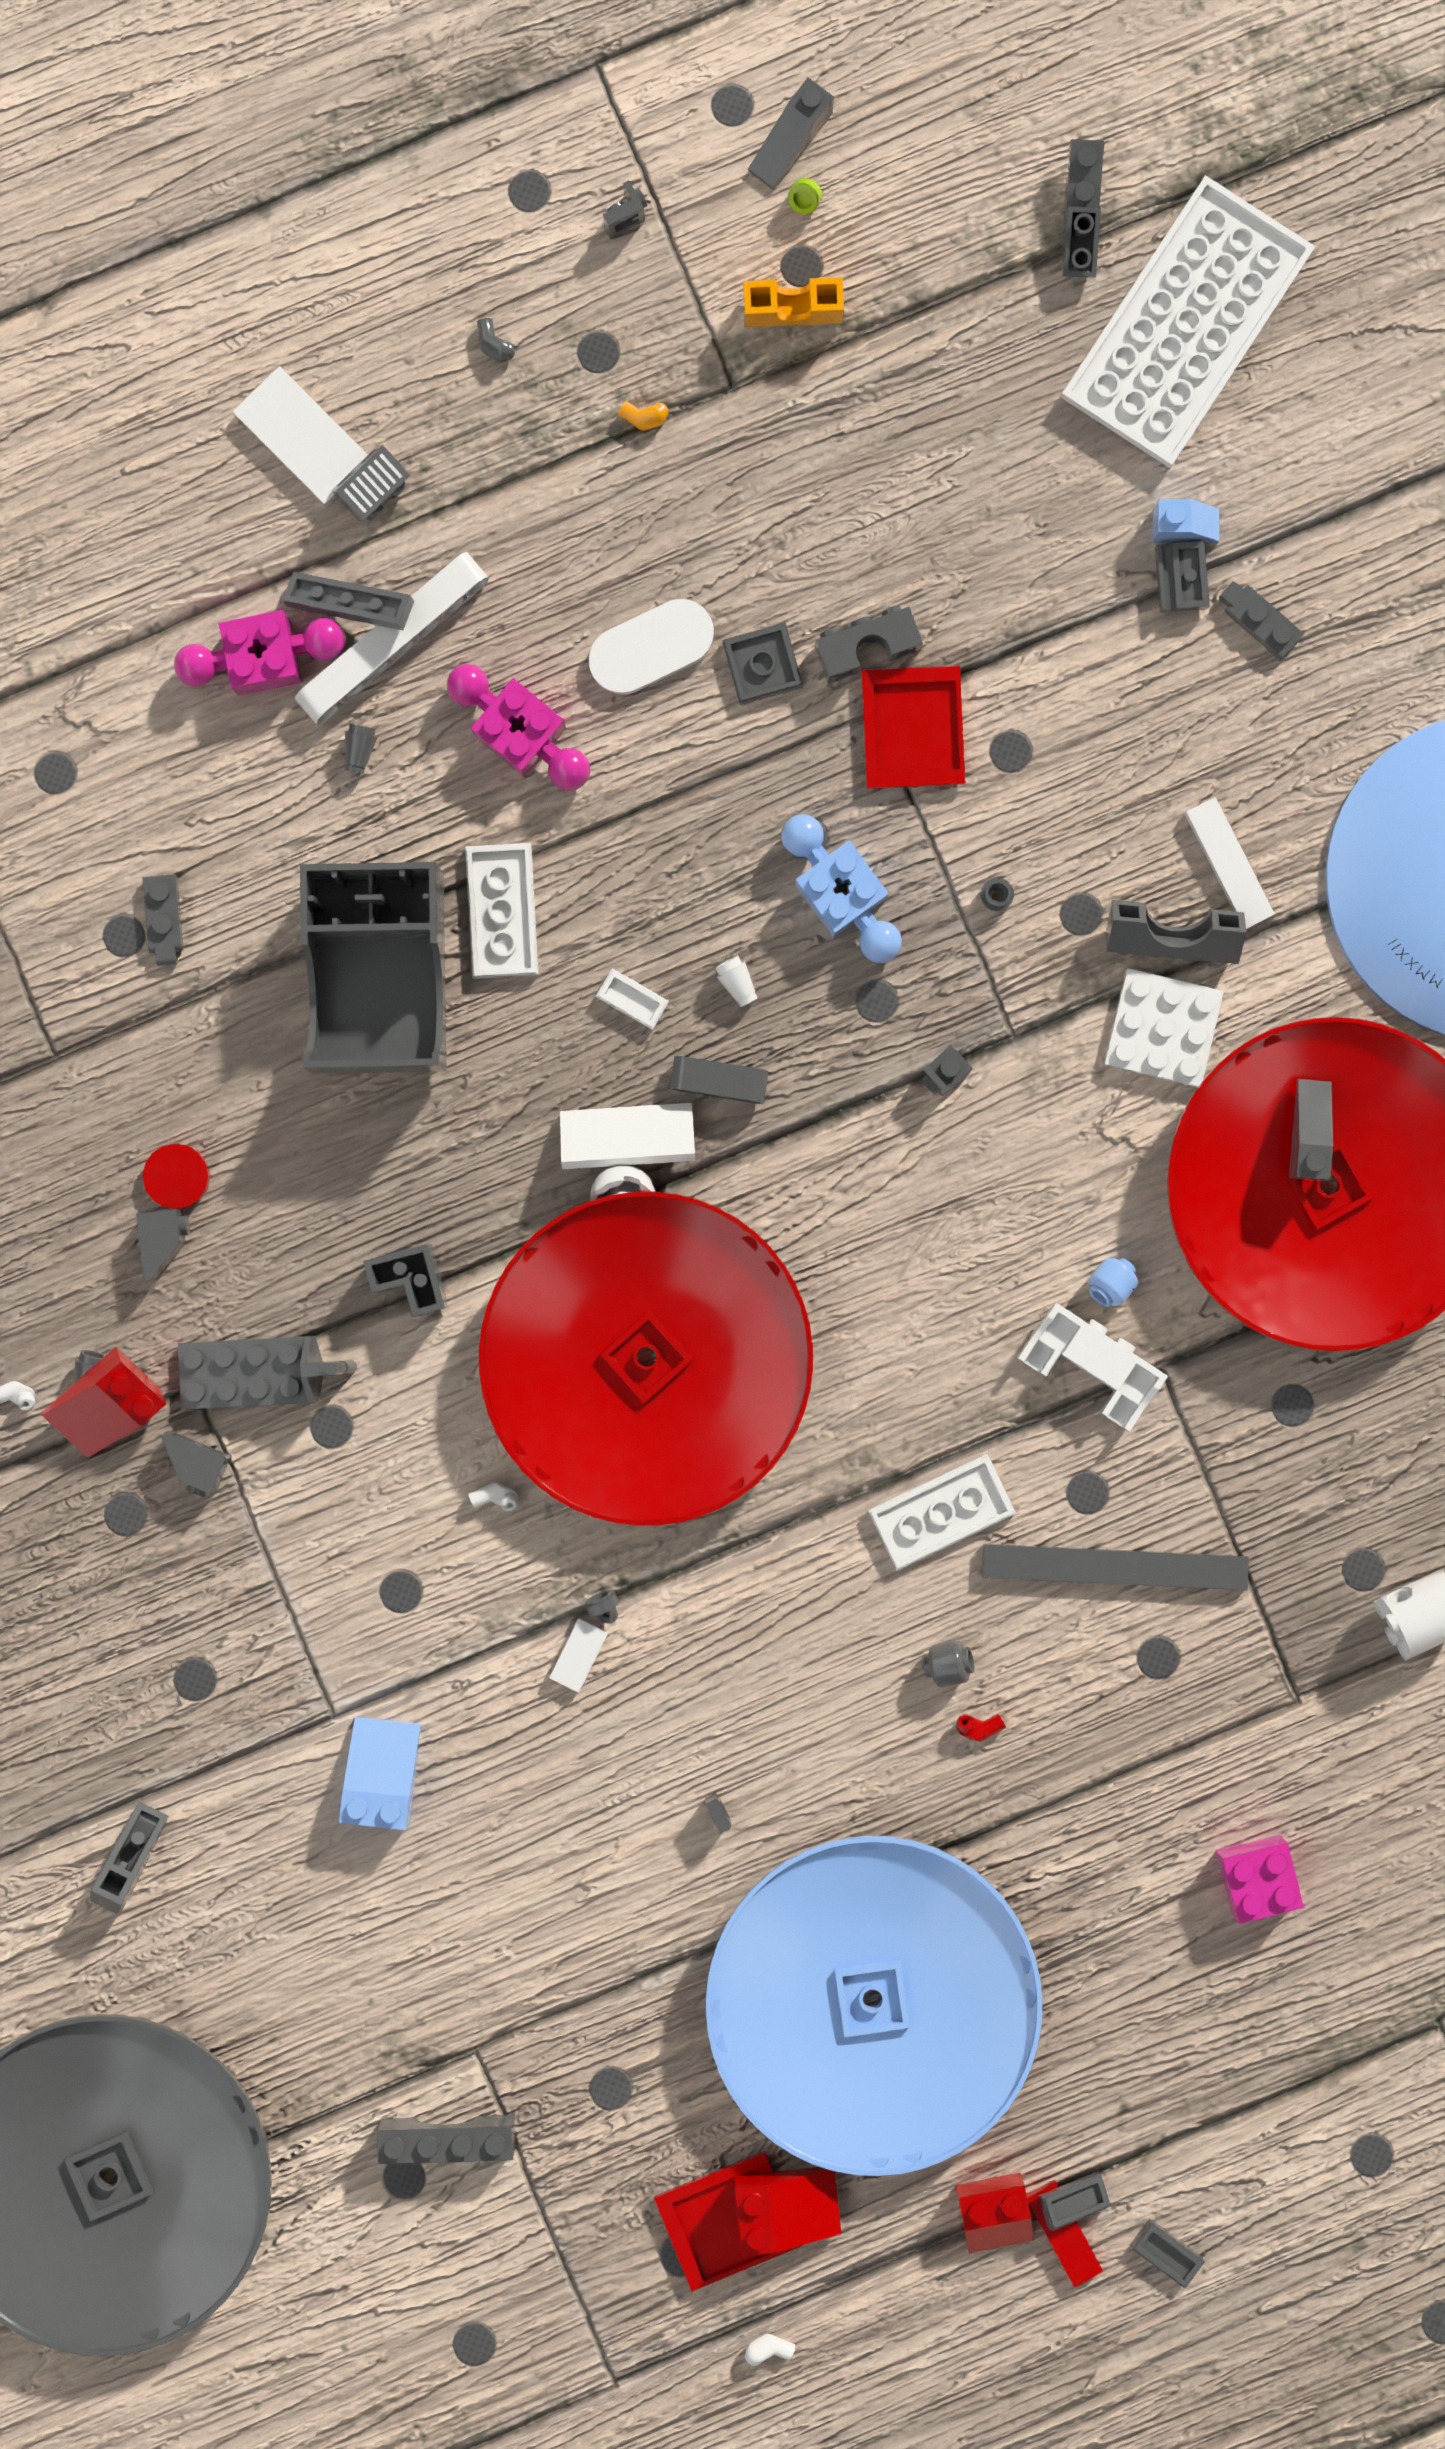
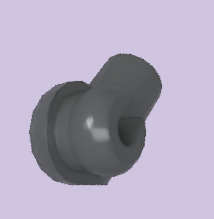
M479 319L477 327L482 352L496 361L511 360L515 355L514 345L495 336L493 319Z

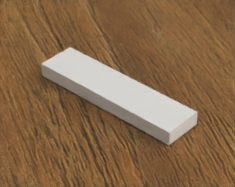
M1216 797L1186 811L1184 814L1233 911L1244 912L1246 929L1275 915Z

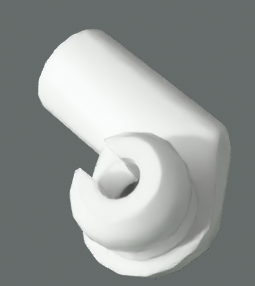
M11 1381L0 1386V1404L11 1401L19 1405L20 1409L24 1411L30 1410L35 1406L37 1396L32 1388L17 1381Z
M493 1482L468 1494L475 1509L488 1502H493L503 1507L505 1511H513L518 1506V1494L514 1489L499 1482Z
M764 2334L747 2346L745 2359L751 2366L760 2365L772 2355L790 2361L795 2350V2344L771 2334Z

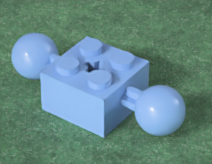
M806 814L791 817L783 826L781 833L782 843L789 853L798 857H806L813 866L796 879L795 886L833 938L855 923L861 931L860 948L867 959L875 963H886L893 960L900 952L902 946L901 934L893 924L886 921H877L871 913L872 909L887 899L889 893L850 840L829 855L822 846L824 833L818 820ZM836 883L847 884L849 886L847 889L848 895L845 896L842 892L834 893Z

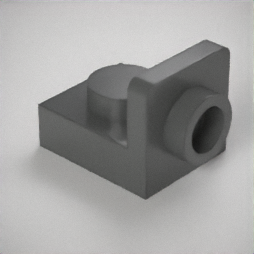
M629 180L623 183L627 202H617L611 205L606 213L603 214L604 228L610 239L645 221L644 208L647 207L646 200L640 188L634 190Z
M950 1045L921 1071L925 1076L921 1081L934 1095L939 1092L944 1096L973 1068Z

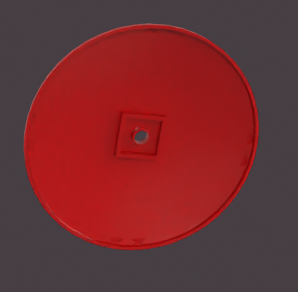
M1342 1017L1313 1018L1271 1029L1249 1040L1218 1063L1201 1082L1190 1098L1173 1137L1168 1160V1206L1172 1226L1188 1266L1209 1295L1231 1316L1247 1327L1288 1345L1312 1350L1347 1351L1375 1347L1398 1340L1419 1330L1445 1311V1059L1438 1052L1420 1040L1380 1023ZM1297 1079L1331 1082L1333 1154L1331 1177L1335 1179L1337 1187L1331 1195L1321 1191L1320 1181L1289 1179Z
M628 1192L591 1200L568 1210L537 1231L517 1251L496 1283L486 1307L479 1342V1376L487 1413L498 1438L520 1470L539 1488L573 1510L612 1523L635 1526H659L702 1517L728 1505L758 1484L779 1461L795 1436L806 1410L813 1375V1342L806 1308L795 1281L774 1250L754 1230L722 1209L698 1199L664 1192ZM649 1347L655 1351L656 1361L652 1365L644 1366L638 1362L637 1353L641 1348Z

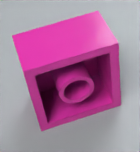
M1281 1835L1216 1851L1231 1913L1239 1924L1304 1908L1289 1845Z

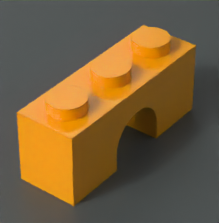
M843 277L810 278L808 285L793 289L779 287L777 280L743 281L744 328L843 324Z

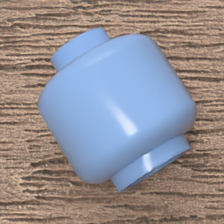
M1115 1258L1104 1259L1088 1279L1089 1293L1092 1298L1105 1307H1110V1305L1121 1306L1138 1285L1137 1277L1134 1274L1136 1271L1135 1267L1124 1258L1119 1260Z

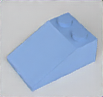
M355 1717L342 1791L339 1823L397 1830L407 1829L411 1818L421 1724Z

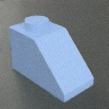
M1158 499L1153 508V543L1219 542V508L1192 499Z

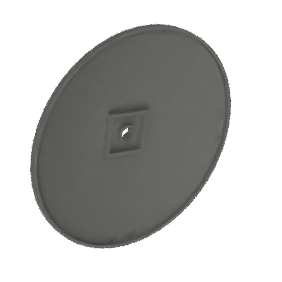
M95 2014L55 2021L17 2038L0 2050V2322L20 2336L58 2351L89 2356H113L144 2351L165 2344L189 2332L206 2320L228 2299L250 2268L266 2229L271 2204L272 2173L266 2136L249 2096L236 2077L216 2056L187 2035L160 2023L126 2015ZM106 2167L114 2169L118 2175L117 2182H105L101 2177V2170Z

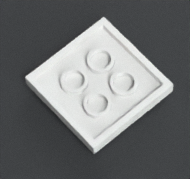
M1127 968L1103 1065L1198 1088L1204 1078L1224 991Z

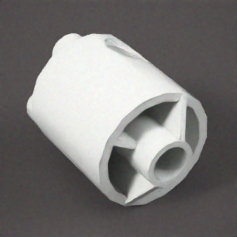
M1443 1570L1436 1571L1373 1601L1381 1619H1386L1388 1627L1384 1628L1389 1641L1393 1646H1397L1404 1660L1445 1642V1572Z

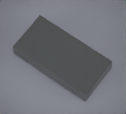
M1098 2172L1038 2196L1047 2227L1050 2230L1058 2229L1111 2207L1102 2175Z
M1150 2218L1130 2244L1132 2250L1185 2289L1205 2263L1200 2255Z

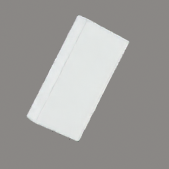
M613 968L596 995V998L652 1031L669 1004L668 1000Z
M579 1617L549 1678L579 1693L607 1637L608 1631Z

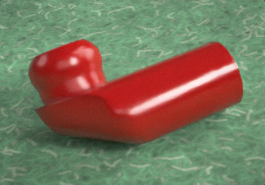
M963 1714L956 1721V1729L959 1734L977 1742H982L1006 1728L999 1714L985 1721L968 1714Z

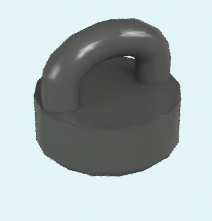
M614 1590L599 1592L590 1597L585 1603L589 1615L592 1617L597 1616L604 1623L611 1624L618 1618L616 1606L619 1604V1600Z

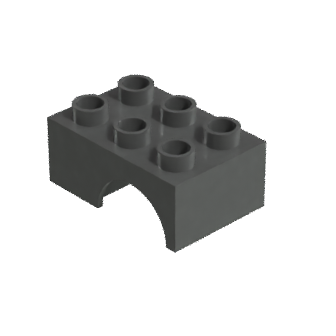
M437 863L300 864L301 946L307 964L310 1000L309 1037L306 1052L302 1054L303 1068L313 1074L447 1072L444 874Z

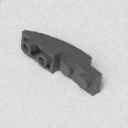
M1071 139L1064 205L1063 276L1096 278L1104 141Z

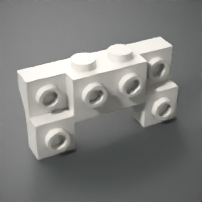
M1053 1303L1038 1328L1034 1330L1018 1354L1017 1359L1043 1376H1047L1059 1356H1063L1114 1390L1100 1410V1413L1127 1431H1131L1168 1376L1135 1355L1133 1352L1136 1347L1119 1337L1117 1341H1114L1105 1334L1108 1329L1093 1319L1087 1323L1058 1303Z

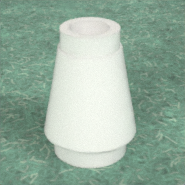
M738 955L715 968L718 973L716 978L738 1002L740 1007L758 998L755 994L745 961L741 962Z

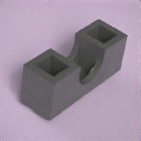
M900 606L888 608L881 613V617L872 620L869 617L857 619L850 624V628L839 631L838 628H832L822 632L820 638L816 639L815 649L828 684L859 673L861 665L856 651L864 643L875 642L880 644L885 649L890 662L921 651L923 642L910 606L903 609Z

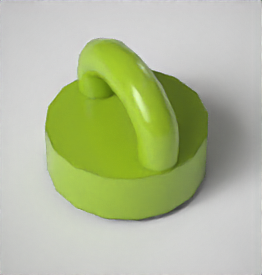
M801 178L792 184L788 192V202L795 212L807 215L817 209L823 192L815 181L809 178Z

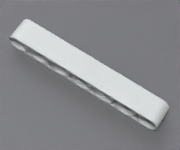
M467 552L459 555L411 596L414 604L403 631L376 625L304 686L296 695V702L316 725L322 724L486 585L489 577Z

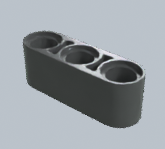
M674 1056L669 1089L748 1103L764 1104L769 1071L703 1059Z

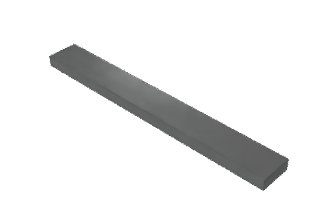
M983 1544L981 1577L1248 1590L1249 1557Z

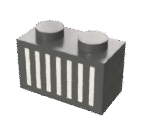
M377 445L331 492L358 521H364L366 518L372 521L383 511L384 507L381 504L390 495L394 499L407 487L405 480L410 474L384 445Z

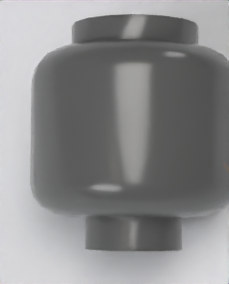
M960 1641L932 1645L929 1649L928 1658L923 1659L926 1677H932L939 1687L966 1683L969 1680L970 1674L974 1673L975 1670L971 1649L964 1647Z

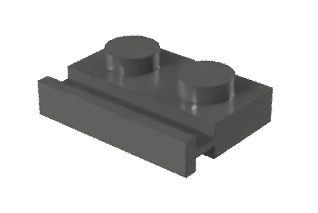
M1204 541L1171 543V545L1157 544L1155 547L1160 613L1208 609L1210 603Z

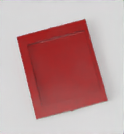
M960 666L861 670L866 789L965 785Z
M765 2151L654 2196L655 2203L670 2237L671 2245L675 2249L692 2292L801 2247L798 2246L777 2253L742 2256L735 2195V2176L773 2172Z

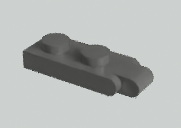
M1232 581L1219 596L1220 600L1228 606L1225 609V613L1280 661L1304 635L1299 628L1248 585L1243 589L1236 582Z
M173 874L142 877L149 953H155L157 966L178 964L177 951H182L184 948L178 876Z

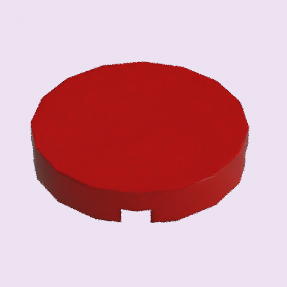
M174 1143L164 1145L150 1155L144 1165L142 1178L145 1190L153 1201L162 1207L179 1210L190 1207L202 1199L209 1187L210 1172L200 1152L188 1145Z

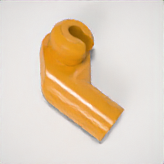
M628 401L623 403L618 412L620 417L642 431L661 426L669 414L667 406L663 403H655L640 410Z

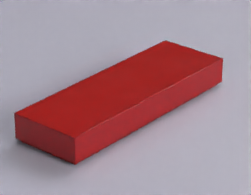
M1054 2179L1026 2195L1028 2203L1075 2288L1104 2271L1077 2221L1055 2230L1048 2229L1038 2196L1058 2188Z

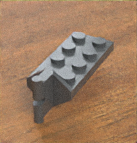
M316 1336L178 1343L181 1410L317 1403L320 1399L323 1376L354 1373L357 1369V1364L352 1360L323 1362Z

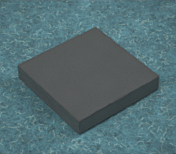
M786 623L722 640L740 705L803 688V682Z

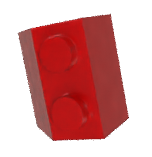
M1021 2173L955 2185L968 2253L1034 2241L1031 2215Z

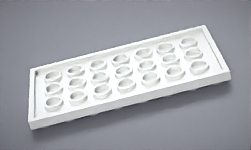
M1205 175L1068 383L1061 398L1165 466L1171 468L1316 246Z

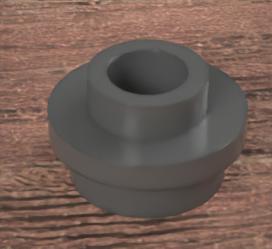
M1002 878L990 879L981 890L982 903L992 911L1005 910L1010 906L1014 898L1011 884ZM995 889L1000 890L1003 894L1002 900L995 901L992 899L991 892Z

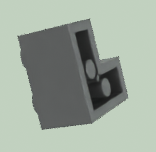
M425 1244L363 1261L371 1293H380L405 1286L412 1317L449 1308L432 1244Z

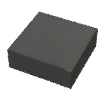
M714 1793L706 1797L705 1804L719 1833L721 1834L731 1829V1819L719 1795Z

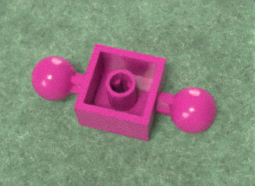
M284 610L220 622L218 624L223 650L211 652L200 644L186 645L175 656L174 670L177 677L184 684L200 687L209 683L216 671L228 669L231 688L238 696L300 684L302 679L297 655L309 653L312 657L321 661L333 660L343 652L346 645V635L341 625L329 618L316 619L307 626L303 634L293 635L290 619ZM260 648H264L265 651L262 652V657L257 658L255 652Z
M462 664L451 671L447 679V691L451 699L465 707L477 705L484 711L471 727L474 737L525 778L535 764L542 759L548 764L549 777L558 788L573 791L581 788L587 782L590 776V764L587 757L577 749H559L553 744L566 729L564 719L516 679L512 678L500 694L496 696L489 690L487 675L478 666ZM523 722L525 731L517 730L513 733L512 726L515 723Z

